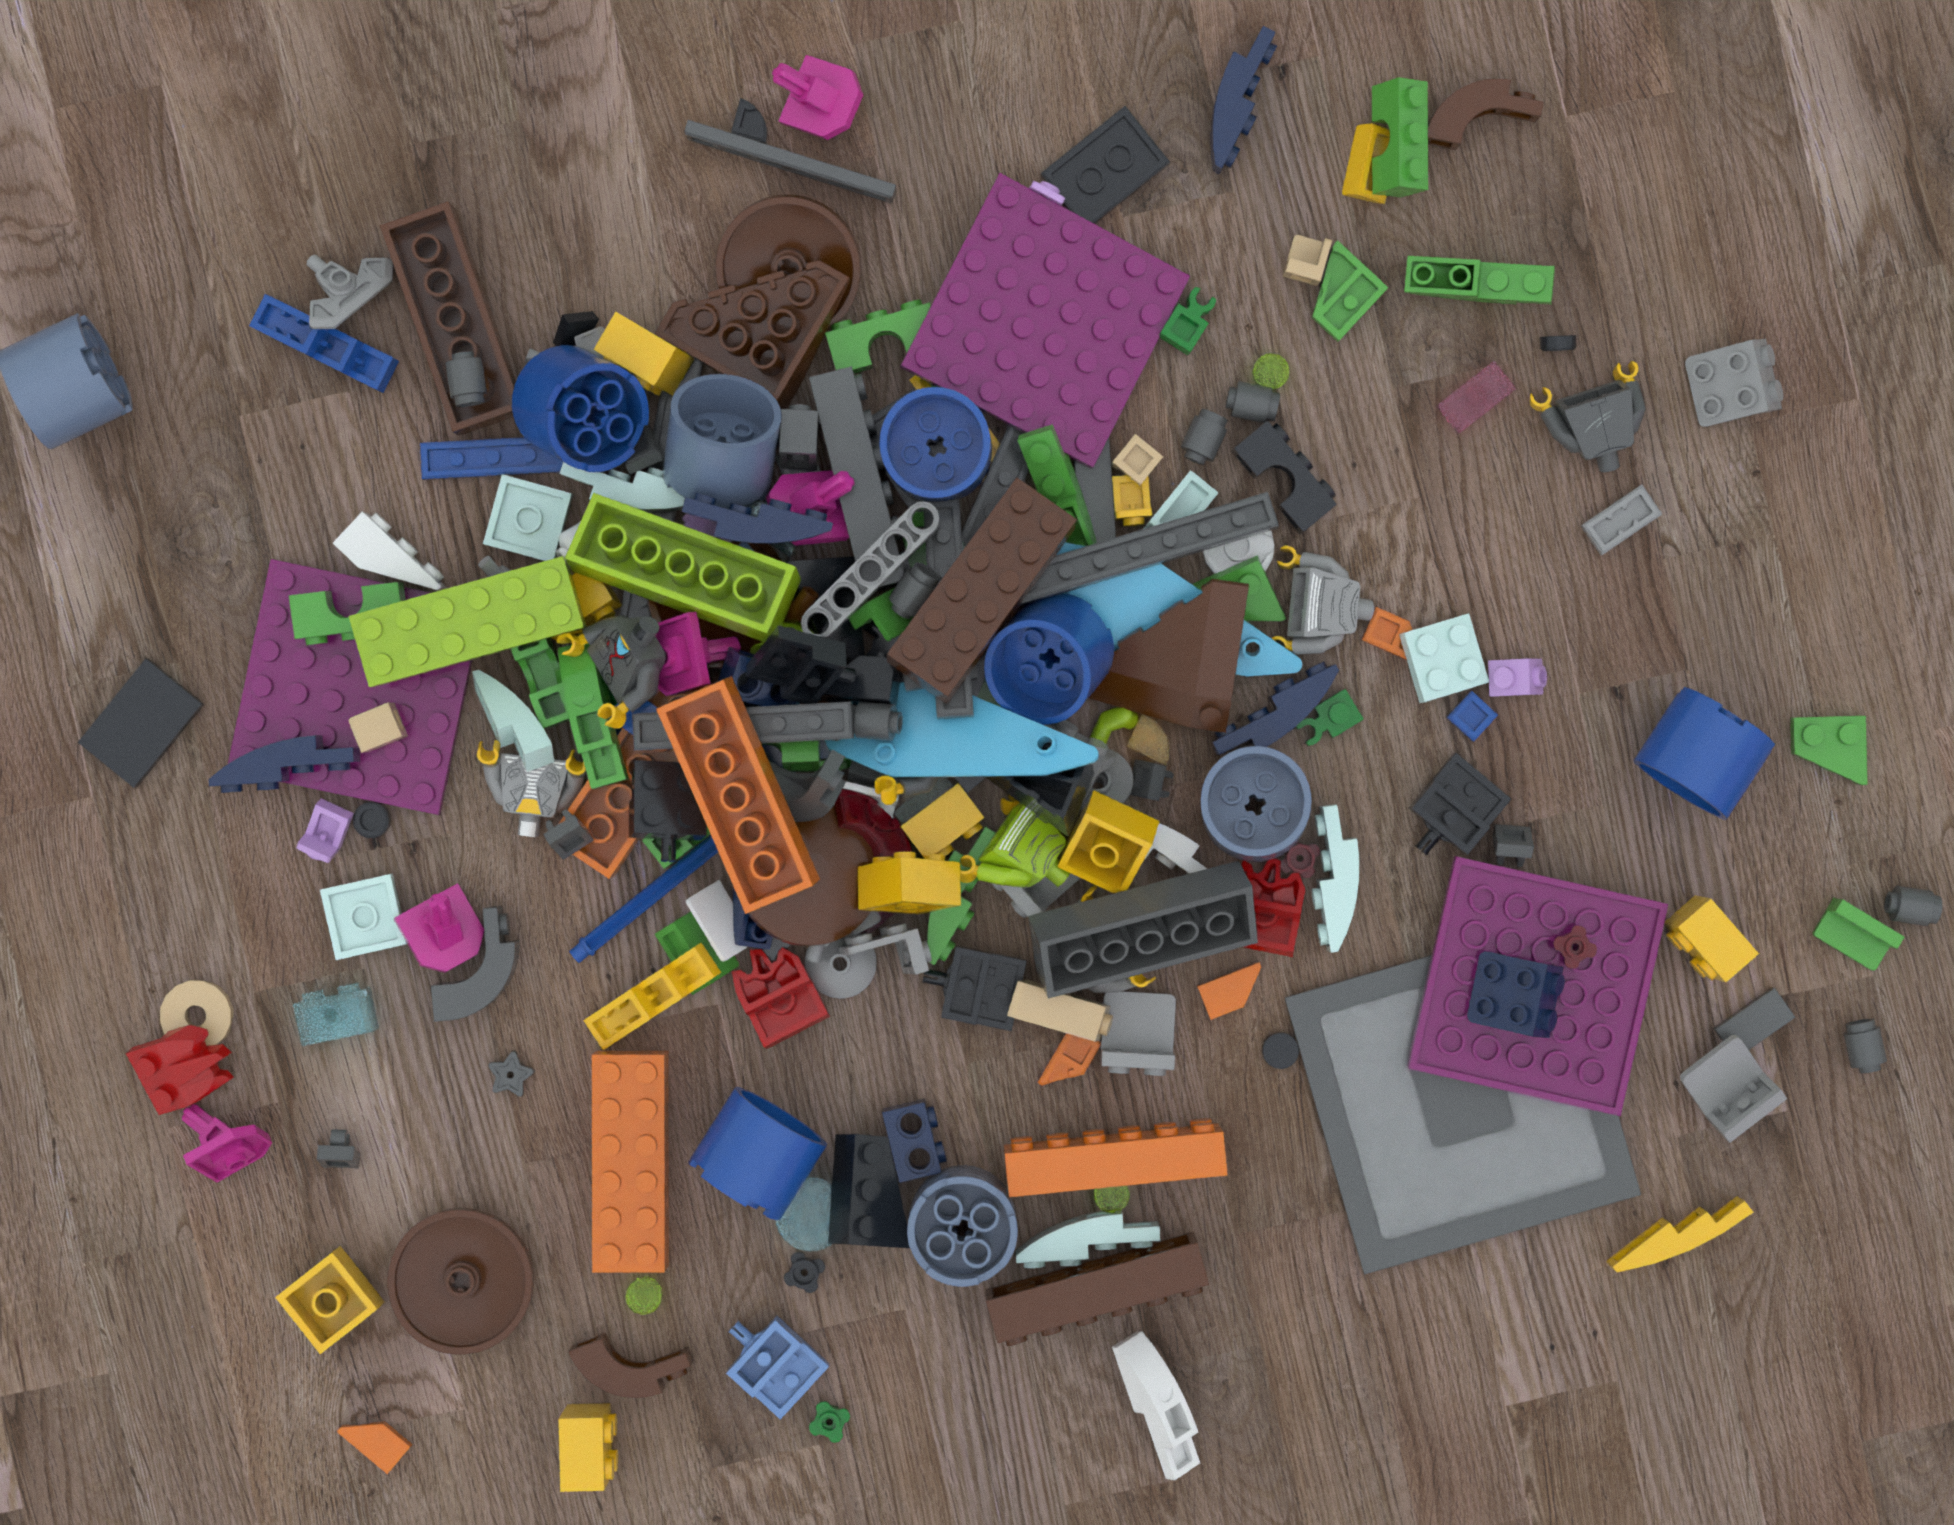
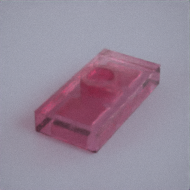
M1494 360L1436 407L1456 433L1459 434L1516 390V387Z

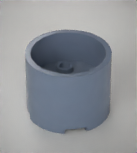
M78 313L0 350V370L6 386L32 432L49 449L63 445L133 410L127 384L122 375L118 376L117 368L109 355L110 349L88 317L85 315L80 317Z
M726 374L700 376L680 386L674 393L670 406L663 464V479L667 488L672 487L684 498L694 499L695 493L716 498L715 506L726 509L730 508L731 503L745 506L758 499L763 501L771 488L781 424V409L774 396L764 387L751 380Z
M1250 746L1228 753L1211 768L1205 778L1201 791V815L1208 836L1220 850L1246 862H1264L1288 852L1302 836L1311 812V791L1305 774L1290 757L1268 747ZM1255 797L1257 802L1264 801L1265 803L1261 807V814L1257 816L1254 811L1247 812L1245 809L1249 806V799Z
M957 1165L942 1169L941 1173L931 1175L922 1183L915 1193L910 1206L907 1237L912 1254L918 1264L926 1271L925 1273L947 1285L957 1287L974 1286L993 1277L1002 1268L1004 1269L1011 1259L1018 1236L1016 1208L1012 1197H1009L1008 1189L996 1176L975 1166ZM961 1220H967L968 1227L972 1229V1231L967 1230L964 1236L957 1235V1228L952 1227L953 1225H959Z

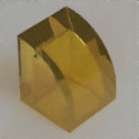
M1141 714L1125 747L1166 766L1170 752L1166 733L1156 721Z

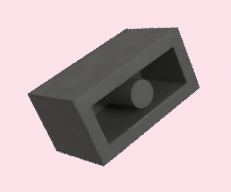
M795 404L790 405L789 409H781L779 447L781 469L817 470L819 418L818 411L811 410V407L808 405Z

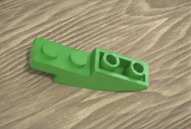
M1408 256L1404 292L1430 297L1487 303L1552 305L1555 266L1489 263L1476 259Z
M1053 424L1019 435L1017 441L1037 491L1077 519L1075 530L1066 542L1083 546L1096 544L1093 526L1069 455L1064 453Z
M589 643L585 644L582 654L577 657L562 655L563 652L571 648V645L558 648L560 674L578 754H582L591 789H596L628 780L629 777L616 730L605 725L610 718L603 719L597 715L598 709L603 704H611L606 682L587 652L590 645Z
M987 826L984 827L968 855L975 859L976 865L981 863L979 857L996 833ZM954 849L948 861L960 862L964 854ZM960 862V870L968 871L971 869L970 867L962 866ZM976 877V879L970 883H963L960 881L961 894L963 890H966L970 893L974 888L975 884L977 883L978 878ZM962 895L961 906L930 912L927 943L932 961L929 963L933 965L936 964L938 959L946 961L956 944L950 940L956 929L959 928L964 931L974 915V912L969 910L972 901Z

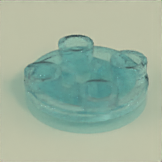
M807 1178L781 1220H775L780 1235L791 1246L803 1251H818L832 1245L828 1243L831 1183L819 1178Z

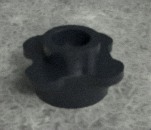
M795 1252L791 1256L792 1265L790 1270L785 1273L784 1281L788 1286L795 1285L798 1288L804 1289L807 1293H813L818 1288L817 1279L819 1274L825 1270V1264L819 1258L813 1260L805 1257L803 1252ZM803 1269L808 1271V1274L805 1276L801 1274Z

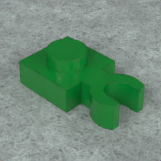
M1195 287L1186 299L1187 308L1178 304L1159 334V338L1187 356L1191 353L1209 324L1201 316L1207 315L1216 303V298L1212 297L1207 305H1199L1196 301V295L1200 291L1198 287Z
M1343 689L1314 708L1318 715L1317 718H1305L1296 726V729L1299 730L1305 725L1313 727V737L1305 741L1306 745L1310 746L1316 744L1321 739L1322 732L1327 730L1331 738H1334L1361 722L1364 718L1347 690Z

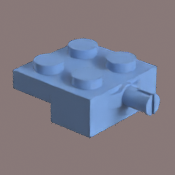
M778 1316L764 1330L757 1332L755 1335L744 1327L739 1320L728 1331L744 1347L741 1355L728 1368L726 1374L752 1398L755 1396L779 1419L792 1408L830 1365Z

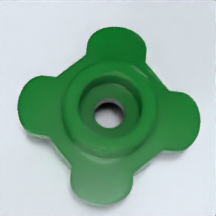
M821 1401L816 1406L817 1414L815 1420L809 1424V1431L814 1436L819 1434L826 1436L833 1443L839 1442L843 1438L842 1429L844 1424L849 1421L850 1413L845 1408L839 1409L837 1406L830 1405L827 1401ZM832 1419L833 1423L831 1425H828L826 1423V1420Z

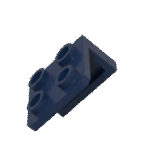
M1488 951L1482 952L1478 959L1467 1013L1468 1020L1472 1023L1527 1036L1549 1038L1550 1032L1554 1030L1557 1023L1555 1007L1557 998L1564 989L1565 978L1562 975L1564 967Z

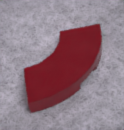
M842 789L835 802L839 828L850 829L861 835L871 847L874 857L894 858V853L912 852L909 839L900 827L901 824L895 817L892 818L878 805V801L870 796Z

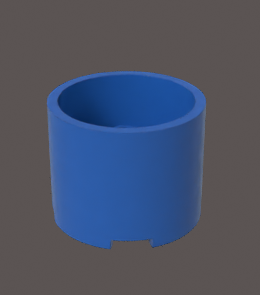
M561 345L540 352L524 366L513 389L512 412L521 434L534 446L574 468L587 472H603L624 463L634 454L635 450L633 448L642 434L644 425H648L649 404L646 393L637 378L622 367L580 347Z
M928 387L913 391L901 398L890 409L881 428L880 453L886 470L895 484L904 493L918 501L961 499L972 493L981 484L988 472L992 458V443L987 422L974 402L957 391L942 387ZM939 439L943 440V447L946 450L945 454L937 453L935 457L931 456L932 451L928 444L930 442L937 443Z
M1062 593L1026 604L994 637L987 649L984 671L988 688L1002 708L1042 725L1064 721L1081 708L1108 674L1114 657V641L1111 630L1106 628L1102 619L1091 609L1092 605L1074 595Z
M1684 687L1683 690L1681 689L1676 694L1633 762L1647 775L1681 798L1720 819L1727 820L1771 754L1775 743L1749 721H1742L1735 714L1722 708V704L1693 689Z
M735 1087L689 1159L688 1164L694 1168L697 1165L703 1168L704 1172L701 1177L745 1207L749 1205L758 1209L761 1206L765 1208L763 1214L766 1217L781 1220L827 1147V1143L814 1130L782 1108L749 1090Z

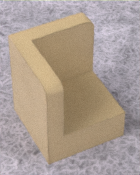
M1295 235L1282 277L1318 286L1321 282L1332 240L1325 238L1321 242Z
M1135 434L1114 459L1111 466L1115 469H1120L1140 486L1163 456Z
M385 703L349 719V724L361 753L371 752L408 736L395 703Z

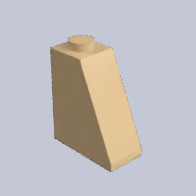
M1020 980L1017 982L1007 1016L1095 1042L1100 1041L1102 1035H1108L1113 1022V1015L1109 1014L1111 1006L1072 993L1048 999L1042 984L1032 980Z

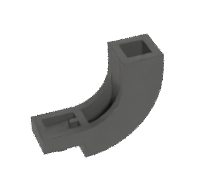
M832 749L822 766L817 771L808 774L791 772L769 761L795 822L819 819L832 809L846 781L841 779L844 773L838 770L845 756Z
M502 906L483 908L486 951L483 963L478 971L467 980L431 985L434 1022L456 1020L472 1015L495 1001L509 985L517 968L520 940L505 941V935L510 934V920L508 913H503Z

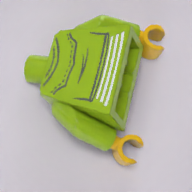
M1008 795L1011 801L1001 798V811L1008 816L979 857V860L982 862L980 865H976L975 859L970 855L961 857V865L971 869L968 871L960 870V881L970 883L977 877L979 881L1023 888L1031 887L1046 877L1057 887L1062 885L1070 873L1057 867L1059 863L1057 857L1066 845V839L1061 834V831L1012 796Z

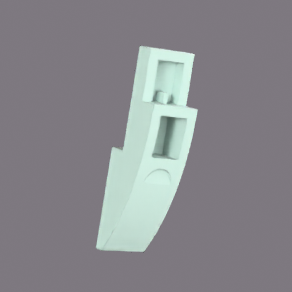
M564 462L559 473L567 478L593 486L589 500L593 493L645 512L682 510L685 498L672 487L667 488L663 479V471L652 467L648 468L647 473L640 470L637 471L633 483L629 482L630 475L610 469L608 475L601 472H587L574 468Z
M1335 804L1319 806L1320 814L1315 815L1318 836H1324L1326 850L1320 851L1323 872L1329 871L1330 877L1316 879L1317 888L1311 889L1314 909H1321L1323 923L1317 924L1320 945H1326L1327 951L1330 953L1338 952L1347 934L1355 909L1359 884L1357 838H1342L1338 806Z
M1121 1209L1081 1215L1058 1223L1029 1239L1016 1250V1263H1024V1268L1045 1267L1046 1261H1060V1266L1081 1265V1260L1089 1259L1088 1245L1095 1244L1096 1250L1116 1249V1243H1131L1132 1248L1152 1247V1241H1160V1226L1158 1221L1123 1223Z

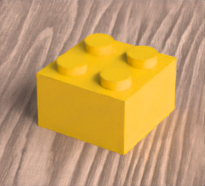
M616 311L593 349L602 354L604 359L622 367L630 374L634 373V376L643 388L660 396L662 391L673 396L695 359Z
M1093 790L1066 841L1057 867L1113 894L1128 890L1153 844L1160 821Z
M915 852L894 853V858L874 857L871 864L858 866L859 910L922 914L961 906L960 862L945 861V855L930 854L924 855L923 859L916 858Z
M1695 895L1664 922L1665 927L1669 930L1666 934L1668 940L1679 951L1683 949L1693 958L1689 961L1690 965L1701 977L1705 978L1707 976L1711 981L1713 979L1722 982L1729 981L1759 954L1711 898Z
M341 1246L275 1297L319 1354L327 1350L385 1303Z
M610 1403L567 1404L558 1419L560 1492L604 1491L609 1480L614 1479V1472L618 1471V1450H612L611 1444L613 1443V1436L617 1435V1414H611Z

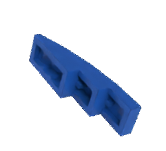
M267 294L264 295L249 325L250 327L384 393L399 363L397 359L337 329H312L309 325V315Z

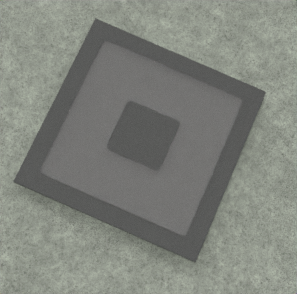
M1432 955L1284 997L1364 1275L1641 1195L1619 1116L1407 1068Z

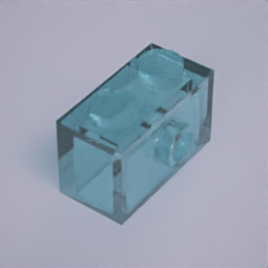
M359 982L338 986L337 994L325 996L324 990L302 994L303 1001L293 1004L301 1046L365 1034L379 1029L371 988L360 989Z

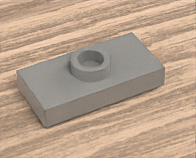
M1639 485L1583 523L1581 528L1598 553L1603 555L1661 516L1662 513L1644 486Z

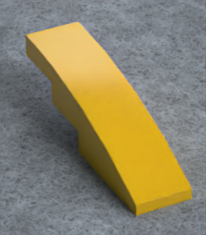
M701 942L583 1021L602 1050H605L719 975L721 971Z
M1736 1196L1711 1216L1706 1210L1698 1207L1674 1227L1662 1217L1606 1262L1616 1272L1658 1263L1688 1252L1723 1234L1754 1212L1743 1199Z

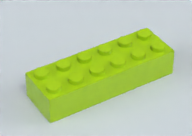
M593 493L564 558L573 572L684 613L697 612V617L762 642L769 638L778 625L782 626L801 582L797 568L793 565Z
M565 556L348 616L368 686L384 685L586 628L571 571L564 559Z

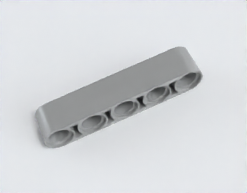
M923 501L912 505L804 613L801 621L803 632L813 634L809 629L808 623L813 615L820 613L828 618L829 626L824 633L813 635L831 637L935 533L940 522L936 508L932 504ZM924 509L931 512L934 520L929 528L922 530L914 526L912 518L915 512ZM898 535L905 538L908 545L903 554L895 556L887 551L886 544L891 537ZM867 562H876L881 567L880 577L873 582L863 580L860 574L861 567ZM841 588H850L855 594L854 603L848 608L838 607L834 600L836 592Z

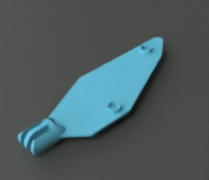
M1065 542L1056 555L1086 546ZM1158 564L1072 590L1065 594L1079 597L1092 605L1091 609L1102 619L1106 628H1110L1114 641V651L1119 649L1118 641L1139 627L1146 631L1161 621L1159 618L1160 613L1181 599L1188 603L1203 592L1165 565ZM1244 620L1236 675L1249 677L1291 674L1301 670L1302 661L1297 655ZM1255 642L1259 645V648L1256 652L1251 653L1246 650L1247 644Z
M904 682L899 685L896 705L897 712H901L903 716L902 730L900 734H895L892 741L857 738L855 734L854 739L825 740L829 751L833 749L847 759L892 778L1046 776L1092 764L1099 757L1098 750L1090 744L973 695L974 717L937 719L935 696L926 689L906 692ZM1052 743L1047 750H1041L1044 744Z

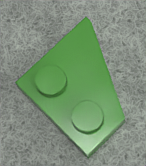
M1338 240L1332 246L1312 314V319L1337 342L1388 289L1375 274Z
M1258 555L1192 584L1201 590V586L1211 579L1248 583L1245 621L1286 620L1282 606Z
M1866 716L1790 718L1791 754L1815 763L1827 771L1845 777L1857 785H1868Z

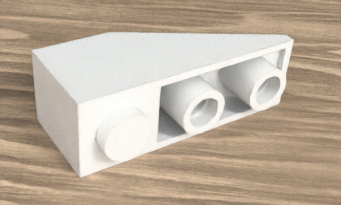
M362 511L333 542L360 569L439 591L447 589L440 582L444 578L442 573L429 562L425 566L422 565L414 557L418 551L403 537L397 541L388 532L392 528L391 525L376 512L371 516Z

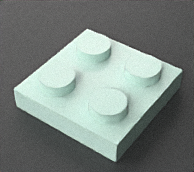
M502 474L483 544L542 561L556 558V550L559 549L558 538L564 531L573 494Z
M1469 613L1399 634L1419 703L1489 683Z
M393 873L320 890L336 960L407 944L394 921V918L402 914Z

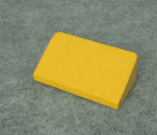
M1373 123L1357 125L1343 184V195L1385 204L1387 196L1372 194V158L1382 155L1387 149L1390 140L1389 129Z

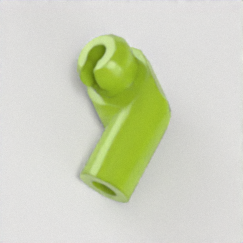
M1120 707L1106 710L1100 714L1089 738L1099 739L1106 744L1112 731L1123 727L1129 730L1134 728L1138 722V715L1134 711Z

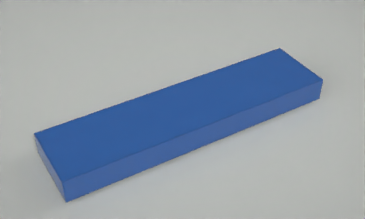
M525 437L420 443L423 480L502 476V474L560 473L563 461L534 446Z

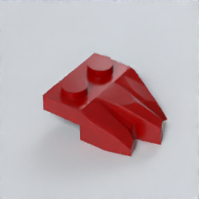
M1277 858L1268 860L1263 870L1255 873L1253 872L1252 864L1243 860L1241 866L1253 890L1258 943L1244 946L1243 948L1293 957L1306 890L1299 873H1292L1286 879L1280 878L1281 861Z
M783 947L778 951L777 960L771 963L762 949L750 950L753 966L752 973L747 975L742 970L732 971L738 999L766 1050L830 1017L813 980L800 958Z
M193 1025L183 1026L168 1031L160 1039L134 1046L126 1053L158 1115L188 1107L234 1078L228 1070L218 1067L219 1061L232 1052L223 1044L207 1046L205 1043L209 1035L207 1029Z

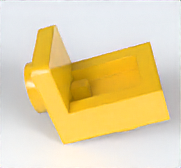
M1127 475L1112 476L1115 520H1123V526L1145 525V518L1152 517L1148 476L1140 486Z

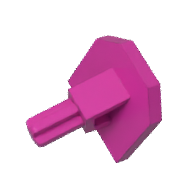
M809 55L805 56L799 71L785 63H780L777 68L773 69V82L790 91L779 118V122L782 125L826 140L850 129L863 97V92L855 72Z
M832 470L783 474L767 495L768 505L770 499L792 504L791 512L805 515L806 508L828 514L826 521L833 523L830 532L813 538L791 542L795 546L847 541L849 538L840 502V497L850 492L855 484L854 478L850 477L847 471H840L836 475L833 474Z
M688 612L658 622L659 631L656 634V638L666 653V660L659 675L658 689L666 696H673L709 685L710 679L707 665L711 662L725 660L729 646L741 650L737 637L708 641L706 637L701 638L697 612Z
M458 883L439 894H433L430 899L394 918L396 925L421 967L446 973L478 955L484 928Z
M192 1104L183 1111L182 1121L200 1135L198 1138L201 1143L199 1147L183 1155L186 1165L216 1183L264 1157L272 1144L269 1134L254 1124L231 1128L220 1119L213 1118L197 1104Z

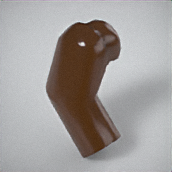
M804 586L795 600H792L784 622L801 623L804 613L818 599V593L814 589Z

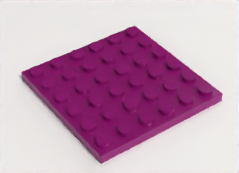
M999 173L916 333L900 368L936 387L948 388L963 394L974 402L981 411L1023 433L1053 424L1064 453H1067L1071 459L1091 469L1103 450L1160 337L1159 334L1168 321L1190 276Z
M270 559L228 764L255 749L297 737L322 735L323 749L359 747L349 724V719L385 703H395L407 732V737L368 753H361L360 751L361 762H350L351 770L328 771V764L314 765V772L292 774V766L288 767L289 781H284L283 783L441 815L473 660L384 685L369 687L355 639L342 641L341 634L328 635V643L306 645L305 638L294 639L289 595L332 591L335 609L342 616L348 617L357 614L362 607L363 595L361 586L385 583ZM404 587L406 600L431 593Z
M1454 856L1407 1068L1621 1116L1669 904ZM1579 925L1586 929V937L1590 943L1596 945L1597 953L1593 958L1587 957L1580 961L1577 968L1571 969L1565 966V958L1558 950H1555L1553 942L1556 937L1571 932L1573 926ZM1573 944L1572 949L1577 950L1578 944ZM1488 951L1564 967L1562 973L1565 978L1564 989L1561 995L1558 996L1555 1007L1557 1023L1554 1030L1550 1032L1549 1038L1527 1036L1472 1023L1468 1020L1467 1013L1478 959L1482 952Z

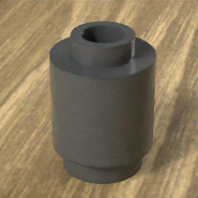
M471 351L452 354V360L446 362L445 365L450 398L455 400V406L467 407L485 403L484 394H487L482 358L474 357V352Z
M1238 381L1236 388L1229 387L1225 408L1232 409V417L1265 423L1266 420L1275 421L1280 393L1273 392L1271 387Z
M1201 409L1199 415L1194 416L1181 444V448L1186 451L1184 457L1199 465H1204L1205 461L1213 462L1226 435L1227 429L1225 426L1228 420L1212 411Z
M916 562L912 568H907L889 596L893 604V611L906 619H910L911 616L914 617L936 588L940 576L932 568Z
M859 702L858 705H852L853 728L857 738L892 741L895 734L901 733L903 716L901 712H897L895 704Z
M1897 885L1892 892L1889 891L1887 893L1884 910L1886 913H1889L1891 921L1928 926L1930 923H1938L1942 913V898L1939 895H1934L1933 891Z
M1874 1018L1846 1023L1847 1032L1844 1033V1039L1851 1068H1859V1073L1862 1074L1881 1070L1880 1064L1887 1062L1881 1030L1879 1026H1876Z

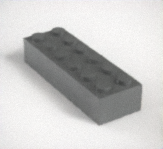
M851 366L811 376L809 379L833 474L836 475L840 471H847L855 481L851 491L840 497V502L856 562L898 520V517H890L888 505L894 504L888 480L881 482L879 470L885 469L881 457L880 446H872L870 435L877 433L871 410L863 411L861 400L868 399L861 374L854 375ZM893 536L887 541L886 548L890 554L898 556L905 552H899L896 542L903 539L902 536ZM909 560L877 591L895 587L907 568L910 567ZM872 561L865 563L860 571L862 579L868 582L876 581L881 575L880 565Z
M1239 861L1028 916L1036 971L1048 999L1258 943L1252 885Z

